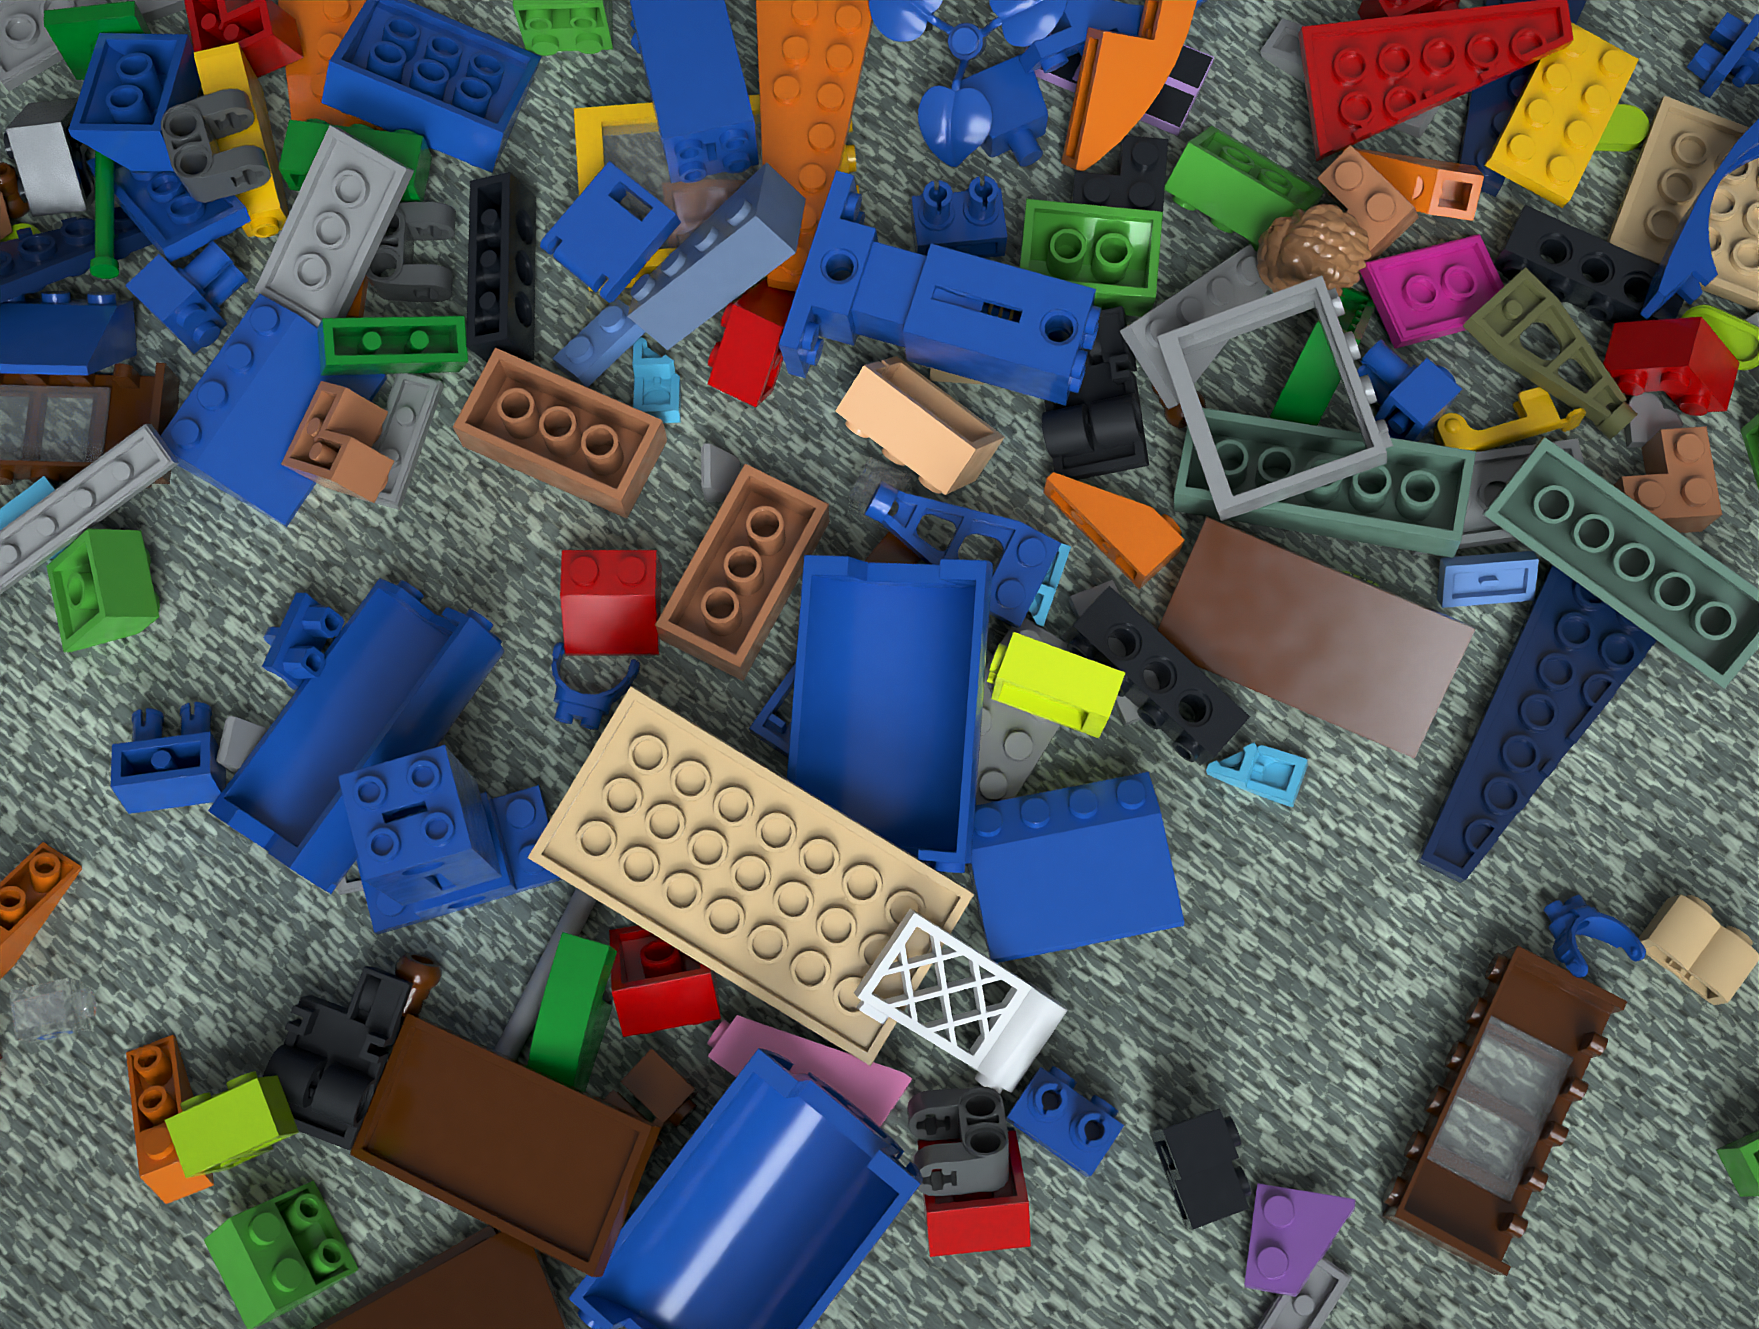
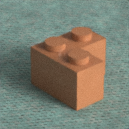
M1351 145L1317 178L1323 190L1347 213L1354 216L1359 226L1367 231L1369 238L1368 247L1372 255L1365 262L1376 260L1419 218L1415 207Z
M321 381L281 465L323 487L375 503L379 493L387 484L388 474L394 463V460L372 449L373 444L382 433V424L388 411L346 387Z
M1707 426L1660 429L1641 448L1646 475L1622 476L1613 485L1679 533L1702 532L1722 515Z

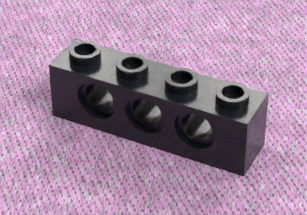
M511 172L470 181L466 347L486 362H488L495 348L525 361L534 360L536 196Z
M1527 205L1523 207L1512 224L1494 262L1496 269L1502 272L1503 276L1510 281L1526 267L1560 302H1568L1585 310L1589 317L1598 321H1610L1615 324L1620 322L1675 319L1684 302V299L1676 293L1649 319H1646L1640 313L1651 281L1659 266L1658 264ZM1541 255L1549 256L1555 264L1546 262ZM1582 273L1592 276L1596 283L1588 281ZM1625 292L1632 294L1638 302L1630 300L1625 295Z
M1110 586L1095 599L1061 636L1068 643L1067 648L1070 653L1125 672L1118 696H1125L1139 708L1137 710L1139 717L1151 728L1161 729L1174 741L1172 746L1175 751L1189 762H1196L1200 766L1215 758L1250 718L1242 708ZM1109 638H1116L1123 643L1126 650L1125 657L1117 656L1110 650L1108 645ZM1144 670L1153 671L1160 680L1159 690L1153 689L1146 684L1143 677ZM1180 702L1187 703L1192 707L1195 713L1194 723L1182 718L1179 712Z

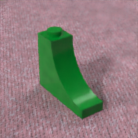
M1351 287L1342 288L1343 292L1340 298L1345 314L1339 316L1338 320L1343 333L1352 330L1357 345H1359L1375 304L1372 297ZM1319 318L1270 415L1273 419L1317 426L1341 380Z

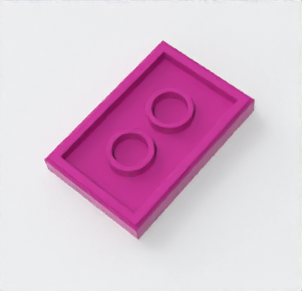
M1480 234L1366 262V268L1359 270L1394 349L1465 331L1466 329L1463 327L1465 322L1504 287Z

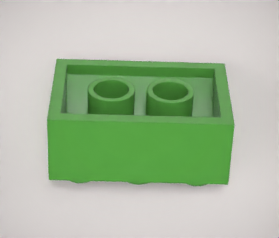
M1210 126L1188 142L1165 185V190L1173 195V201L1179 206L1191 211L1198 209L1211 217L1210 222L1216 228L1227 233L1235 231L1248 239V244H1251L1257 252L1259 249L1258 240L1261 234L1268 230L1276 218L1290 217L1296 209L1307 211L1312 206L1317 205L1325 193L1323 190L1214 126Z
M1026 199L1018 268L1096 289L1094 306L1101 307V311L1123 306L1125 315L1141 317L1153 308L1156 299L1163 212Z

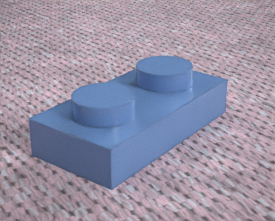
M616 298L552 359L563 373L578 384L588 388L645 331L627 317L630 307Z
M1533 551L1440 558L1437 600L1442 608L1534 601L1539 559Z

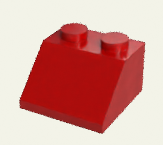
M562 550L560 601L566 656H660V637L655 624L661 615L662 565L657 550Z
M639 925L609 930L610 946L617 951L611 969V992L623 1037L650 1034L659 1030L686 1025H698L707 1021L721 1019L715 971Z
M1008 1131L1009 1180L1005 1186L992 1192H974L948 1196H928L923 1194L930 1257L1031 1247L1029 1200L1016 1131ZM959 1139L918 1140V1150L934 1144L958 1143ZM933 1169L931 1171L938 1172L941 1171V1169Z

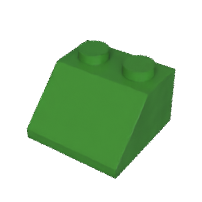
M88 528L46 566L63 652H73L139 634L159 618L160 600L153 588L149 570L151 564L150 554L144 546L141 530Z

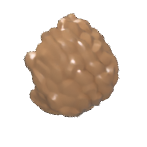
M1333 204L1314 205L1307 211L1296 209L1290 217L1276 218L1268 230L1261 234L1258 240L1259 249L1257 252V271L1259 277L1275 293L1322 275L1327 290L1336 288L1340 297L1343 292L1342 288H1350L1360 280L1358 270L1366 268L1365 260L1369 259L1372 255L1368 247L1369 238L1367 231L1359 226L1354 216L1343 212L1338 206Z

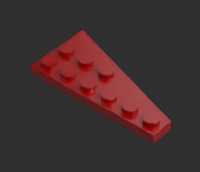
M1536 0L1302 26L1298 36L1316 162L1567 48L1574 40L1568 0Z

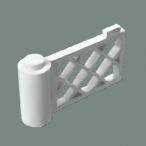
M909 909L854 991V994L861 999L857 1005L860 1011L881 1024H884L888 1017L894 1019L979 1071L975 1076V1080L984 1087L996 1090L999 1094L1003 1089L1011 1093L1015 1090L1068 1011L1063 1004L1039 987L1021 979L912 909ZM919 927L930 934L932 952L907 959L905 943L915 928ZM940 941L950 948L941 950ZM898 955L899 961L893 962ZM962 955L969 959L971 977L947 983L943 960ZM934 963L938 985L913 992L909 969ZM979 966L989 972L980 974ZM901 972L904 989L903 995L883 999L873 993L883 976ZM1003 980L1012 986L1001 1003L985 1007L983 984ZM973 987L976 1009L952 1016L949 993ZM940 996L943 1018L926 1023L920 1022L917 1019L915 1002ZM906 1005L908 1014L897 1007ZM978 1020L981 1034L968 1051L956 1043L954 1026ZM945 1029L946 1037L937 1031Z

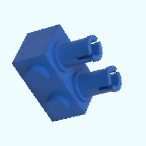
M980 176L976 177L971 181L969 188L961 192H952L948 183L938 180V190H934V181H931L925 186L921 195L911 196V223L915 253L927 256L930 244L982 258L1005 256L1007 230L1001 188H998L994 179L984 176V184L980 186Z
M212 240L185 268L177 267L175 269L158 254L125 285L193 354L216 341L220 331L227 325L226 321L219 315L221 312L219 307L244 283L246 284L249 281L233 264L234 262Z
M1382 339L1364 355L1360 361L1362 365L1357 369L1359 377L1368 374L1371 380L1377 403L1380 405L1379 411L1374 418L1375 421L1385 420L1390 438L1419 442L1438 423L1439 419L1445 414L1462 390L1456 384L1453 375L1446 368L1435 365L1428 358L1419 366L1413 365L1410 367Z
M194 702V714H191L190 703L182 705L180 708L181 735L162 738L164 714L161 711L146 708V721L143 720L141 709L133 712L132 742L112 744L110 787L128 814L213 803L226 787V768L216 760L219 746L211 733L212 708L208 704Z
M1052 1066L1049 1072L1040 1067L1036 1070L1006 1115V1121L1082 1175L1090 1177L1124 1127L1122 1123L1115 1119L1118 1110L1096 1095H1093L1089 1101L1073 1090L1077 1082L1057 1067Z

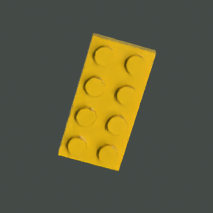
M1572 22L1574 40L1567 48L1536 62L1484 165L1561 208L1570 201L1639 61L1638 58Z

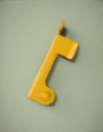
M1538 386L1518 393L1519 401L1513 403V408L1519 417L1517 420L1483 430H1474L1469 427L1461 415L1447 413L1439 419L1433 437L1436 444L1440 446L1482 452L1560 428L1563 432L1573 430L1580 425L1586 411L1583 408H1578L1568 413L1566 418L1560 419L1549 393Z

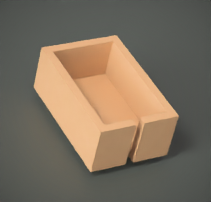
M898 356L884 359L882 362L877 361L864 365L835 411L846 419L845 425L853 433L863 438L870 437L883 447L881 451L886 458L895 464L907 465L920 475L918 480L923 486L938 494L944 493L947 495L976 481L1005 438V436Z

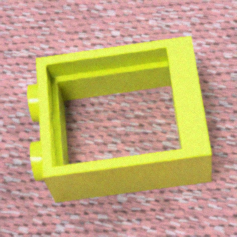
M1013 632L1008 646L999 643L989 669L990 673L987 682L994 684L991 699L1099 739L1112 712L1125 672Z

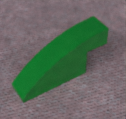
M562 932L542 998L527 1064L584 1092L586 1091L613 1008L612 1005L602 1000L617 951L611 946Z

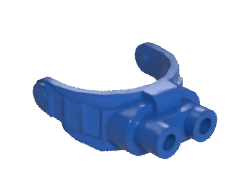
M557 642L553 648V661L551 663L552 675L557 686L554 702L558 704L554 720L565 724H572L573 718L581 720L580 726L590 730H598L602 715L609 714L612 703L623 696L630 688L634 679L637 678L640 662L632 659L626 677L614 688L599 694H581L570 689L561 679L560 665L565 648L564 642Z
M1581 895L1568 899L1564 905L1561 900H1557L1544 908V912L1551 921L1548 929L1555 939L1552 947L1555 957L1560 963H1565L1566 968L1577 978L1587 975L1588 965L1578 949L1575 935H1584L1604 941L1616 948L1621 947L1633 961H1641L1646 955L1644 945L1629 927L1612 916L1598 912L1595 907H1590Z

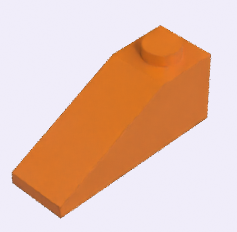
M1055 472L1046 479L1043 493L1138 589H1141L1179 554L1185 539L1181 536L1182 531L1170 516L1166 514L1160 515L1151 506Z

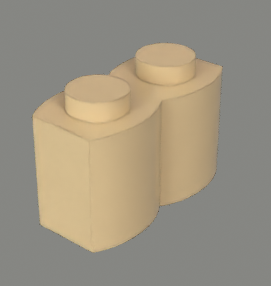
M1682 894L1670 897L1638 938L1644 945L1646 954L1665 969L1674 973L1679 980L1713 1005L1728 1003L1759 961V953L1751 947L1753 941L1748 935L1735 927L1727 926L1725 928L1721 926L1712 916V908L1700 898L1693 895L1684 896Z

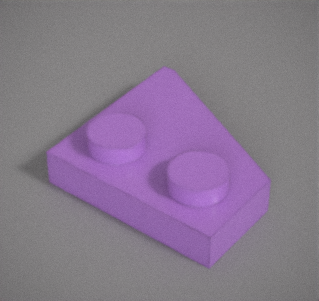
M1257 1183L1244 1283L1245 1288L1296 1297L1309 1279L1310 1273L1332 1245L1333 1239L1343 1224L1354 1212L1355 1199Z

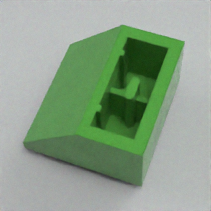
M513 0V8L524 46L529 52L550 56L558 51H579L584 54H595L601 50L613 49L612 0Z
M314 1180L228 1218L204 1239L247 1329H255L291 1311L359 1270Z

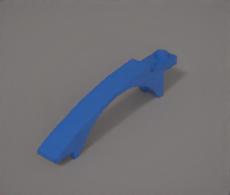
M1068 0L1060 21L1051 32L1052 35L1035 41L1019 57L1025 73L1028 74L1040 68L1043 69L1044 73L1052 72L1065 65L1069 61L1067 57L1076 53H1080L1082 58L1088 27L1138 36L1144 5L1126 4L1113 0ZM1197 0L1195 9L1208 0Z
M1759 119L1738 139L1681 219L1646 295L1640 313L1646 319H1649L1676 293L1691 305L1703 293L1700 283L1706 287L1718 275L1709 242L1710 207L1720 181L1735 169L1759 158Z

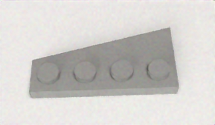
M1251 244L1240 249L1120 330L1121 335L1168 410L1177 406L1180 402L1157 336L1262 298L1270 287L1265 285L1259 277L1257 253ZM1228 340L1184 355L1194 384Z

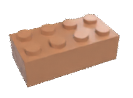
M497 348L494 349L453 425V429L463 447L627 519L668 440L663 420Z
M744 464L655 624L660 640L744 681L803 572L804 555L813 554L830 522L829 504Z

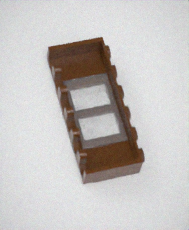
M122 363L114 365L113 375H95L94 373L90 375L0 373V485L13 484V479L30 480L32 483H35L45 476L57 486L60 481L70 480L144 424H152L161 436L178 411L180 379L166 363H156L155 376H141L131 365ZM171 470L152 484H170Z
M1518 945L1504 951L1502 954L1496 953L1485 973V979L1489 980V984L1482 998L1477 996L1466 1014L1465 1023L1469 1024L1470 1027L1463 1042L1457 1040L1453 1044L1445 1060V1067L1449 1068L1450 1071L1443 1086L1437 1084L1431 1091L1424 1107V1111L1429 1113V1117L1422 1132L1416 1129L1411 1135L1404 1150V1157L1408 1158L1401 1176L1395 1175L1392 1178L1383 1197V1202L1388 1204L1383 1214V1217L1493 1275L1507 1276L1511 1266L1502 1262L1511 1239L1521 1238L1528 1226V1220L1523 1218L1522 1214L1532 1192H1541L1547 1183L1549 1174L1542 1171L1551 1148L1561 1146L1568 1135L1569 1128L1563 1126L1562 1123L1572 1102L1582 1100L1587 1092L1589 1084L1583 1081L1582 1078L1591 1058L1600 1056L1608 1044V1038L1602 1036L1610 1014L1623 1011L1628 1002L1583 978L1573 976L1571 972Z

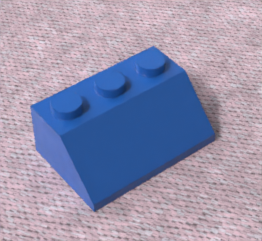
M99 33L68 129L71 137L131 171L174 172L161 130V120L169 108L194 100L198 96L201 82L189 35Z

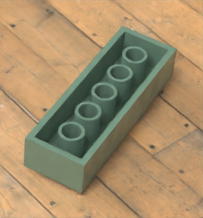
M1202 408L1233 496L1366 450L1361 433ZM1187 425L1174 492V511L1201 516L1208 515L1220 519ZM1391 438L1393 446L1386 448V464L1227 520L1454 558L1462 541L1476 451Z
M1546 437L1538 442L1483 512V515L1724 689L1759 648V589Z

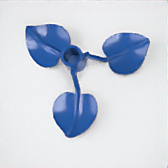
M868 0L870 14L875 26L884 36L897 42L913 41L924 33L927 22L949 34V49L954 56L960 59L952 81V88L944 86L929 88L923 95L918 108V123L922 136L931 151L941 161L950 167L959 166L984 142L991 130L993 112L986 96L975 88L960 89L964 73L969 66V60L978 58L986 48V36L1002 25L1004 37L1009 44L1019 47L1031 46L1035 41L1044 39L1053 31L1066 9L1068 0H989L991 9L998 17L983 28L970 23H961L953 27L934 16L933 13L938 10L943 0Z

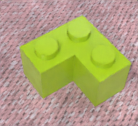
M256 1071L238 1076L226 1083L228 1090L213 1096L210 1092L192 1097L180 1104L183 1112L165 1119L186 1178L229 1170L273 1150L272 1144L299 1133L278 1076L258 1078Z

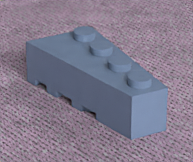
M766 162L653 272L644 274L636 281L630 291L632 300L627 317L665 349L669 350L796 253L806 199Z

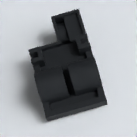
M1123 306L1101 311L1098 320L1099 328L1092 351L1083 348L1084 351L1088 352L1085 363L1086 370L1079 393L1070 391L1066 406L1044 400L1046 412L1042 413V431L1048 453L1053 458L1054 472L1074 480L1149 466L1136 376L1132 373L1137 371L1136 358L1120 333V330L1127 326Z
M366 966L361 973L349 1009L313 995L303 996L297 1005H293L291 1013L301 1016L303 1019L287 1022L285 1030L288 1033L285 1042L271 1056L263 1077L278 1076L298 1131L344 1149H352L390 1054L377 1047H385L396 1042L402 1028L400 1023L401 1016L413 985L412 982L398 978L395 974L382 969Z

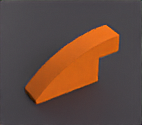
M1145 0L1138 36L1088 27L1061 164L1075 170L1085 171L1114 148L1143 117L1160 93L1177 62L1189 32L1197 0Z

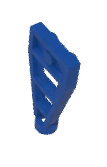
M881 481L864 515L880 522L926 564L940 565V559H959L958 550L964 538L968 535L978 534L998 540L1002 545L1003 551L992 572L989 614L1015 628L1021 626L1061 545L1060 542L1020 521L904 493L884 481ZM895 501L898 504V511L895 515L890 516L888 512ZM924 515H933L955 525L956 530L945 551L935 549L918 536L916 528Z

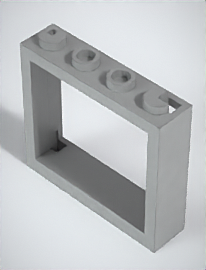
M1322 275L1157 336L1221 521L1387 463L1386 448L1393 446L1387 424L1384 419L1375 421L1369 405L1377 402L1368 374L1359 377L1353 361L1361 358L1352 330L1343 333L1338 320L1339 316L1345 314L1341 298L1338 296L1336 288L1327 290ZM1315 308L1366 450L1233 496L1184 355Z

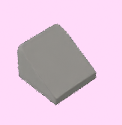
M710 443L703 444V447H701V486L704 499L707 502H724L740 473V461L735 455Z
M228 716L218 750L217 762L229 771L237 772L268 728L238 717Z

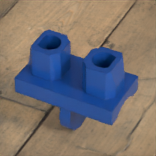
M1728 12L1725 14L1709 38L1727 49V54L1721 53L1705 42L1686 67L1705 81L1699 92L1710 98L1730 71L1734 75L1732 83L1736 87L1742 88L1745 84H1759V47H1756L1754 51L1746 50L1759 33V14H1756L1749 24Z
M296 593L281 626L268 627L263 637L271 648L262 667L281 677L293 690H297L306 678L320 677L326 664L325 655L321 650L327 638L339 635L345 622L343 617L330 607L321 605L307 593Z

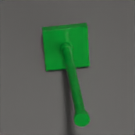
M135 1L44 10V27L76 80L85 79L99 33L152 34ZM95 150V258L90 260V273L97 278L112 279L119 275V262L114 259V161Z

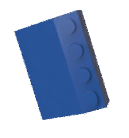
M366 0L329 60L321 103L379 126L389 132H394L398 129L413 131L418 135L424 136L428 148L440 151L472 166L493 173L537 71L541 56L408 0Z
M69 291L41 292V298H25V294L2 302L0 305V373L90 375L137 355L133 301L117 300L116 293L114 292L87 293V300L71 299Z
M259 294L160 437L179 461L178 466L287 527L316 483L281 465L320 382L324 381L346 387L372 402L386 381L387 376L385 374L321 376L318 328L298 314Z
M1149 772L975 806L971 864H967L989 958L994 962L1000 963L1184 926V917L1162 814Z

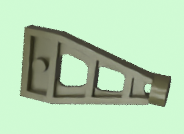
M1526 267L1463 325L1496 359L1571 408H1583L1586 411L1585 417L1593 421L1595 426L1609 440L1616 436L1638 415L1625 402L1627 398L1559 299ZM1535 322L1545 324L1559 343V355L1553 360H1543L1522 346L1520 335ZM1568 359L1577 361L1591 380L1592 387L1587 392L1580 391L1560 377L1558 369Z

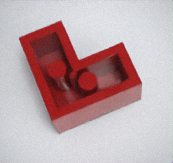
M184 0L194 52L239 43L257 78L304 58L296 19L271 0H254L252 2L251 0Z
M766 278L753 289L749 288L738 301H732L728 304L721 319V326L725 328L722 340L716 343L708 359V366L712 368L707 385L754 407L761 404L773 392L784 360L779 342L796 292L768 287Z
M1703 317L1615 323L1603 365L1622 393L1638 396L1644 392L1664 391L1682 412L1693 416H1703L1707 412L1727 411L1740 364Z

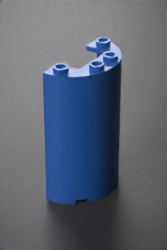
M804 555L787 779L914 855L918 860L929 864L936 871L965 873V864H971L993 563L988 560L940 559V565L868 563L849 556Z
M379 578L342 628L339 635L325 651L326 664L320 677L306 678L208 810L221 821L267 850L268 854L330 894L333 893L358 858L338 776L437 747L505 652L501 646L502 641L490 632L494 625L485 617L472 609H468L466 614H463L449 607H446L441 615L443 617L436 615L421 603L424 595L403 580H400L395 585Z
M758 1048L622 1227L603 1276L591 1277L586 1275L568 1299L579 1308L577 1313L580 1319L592 1329H618L623 1326L627 1329H812L922 1184V1174L912 1162H909L904 1167L899 1158L905 1151L880 1126L848 1099L810 1072L808 1074H793L789 1072L794 1065L790 1060L772 1051Z

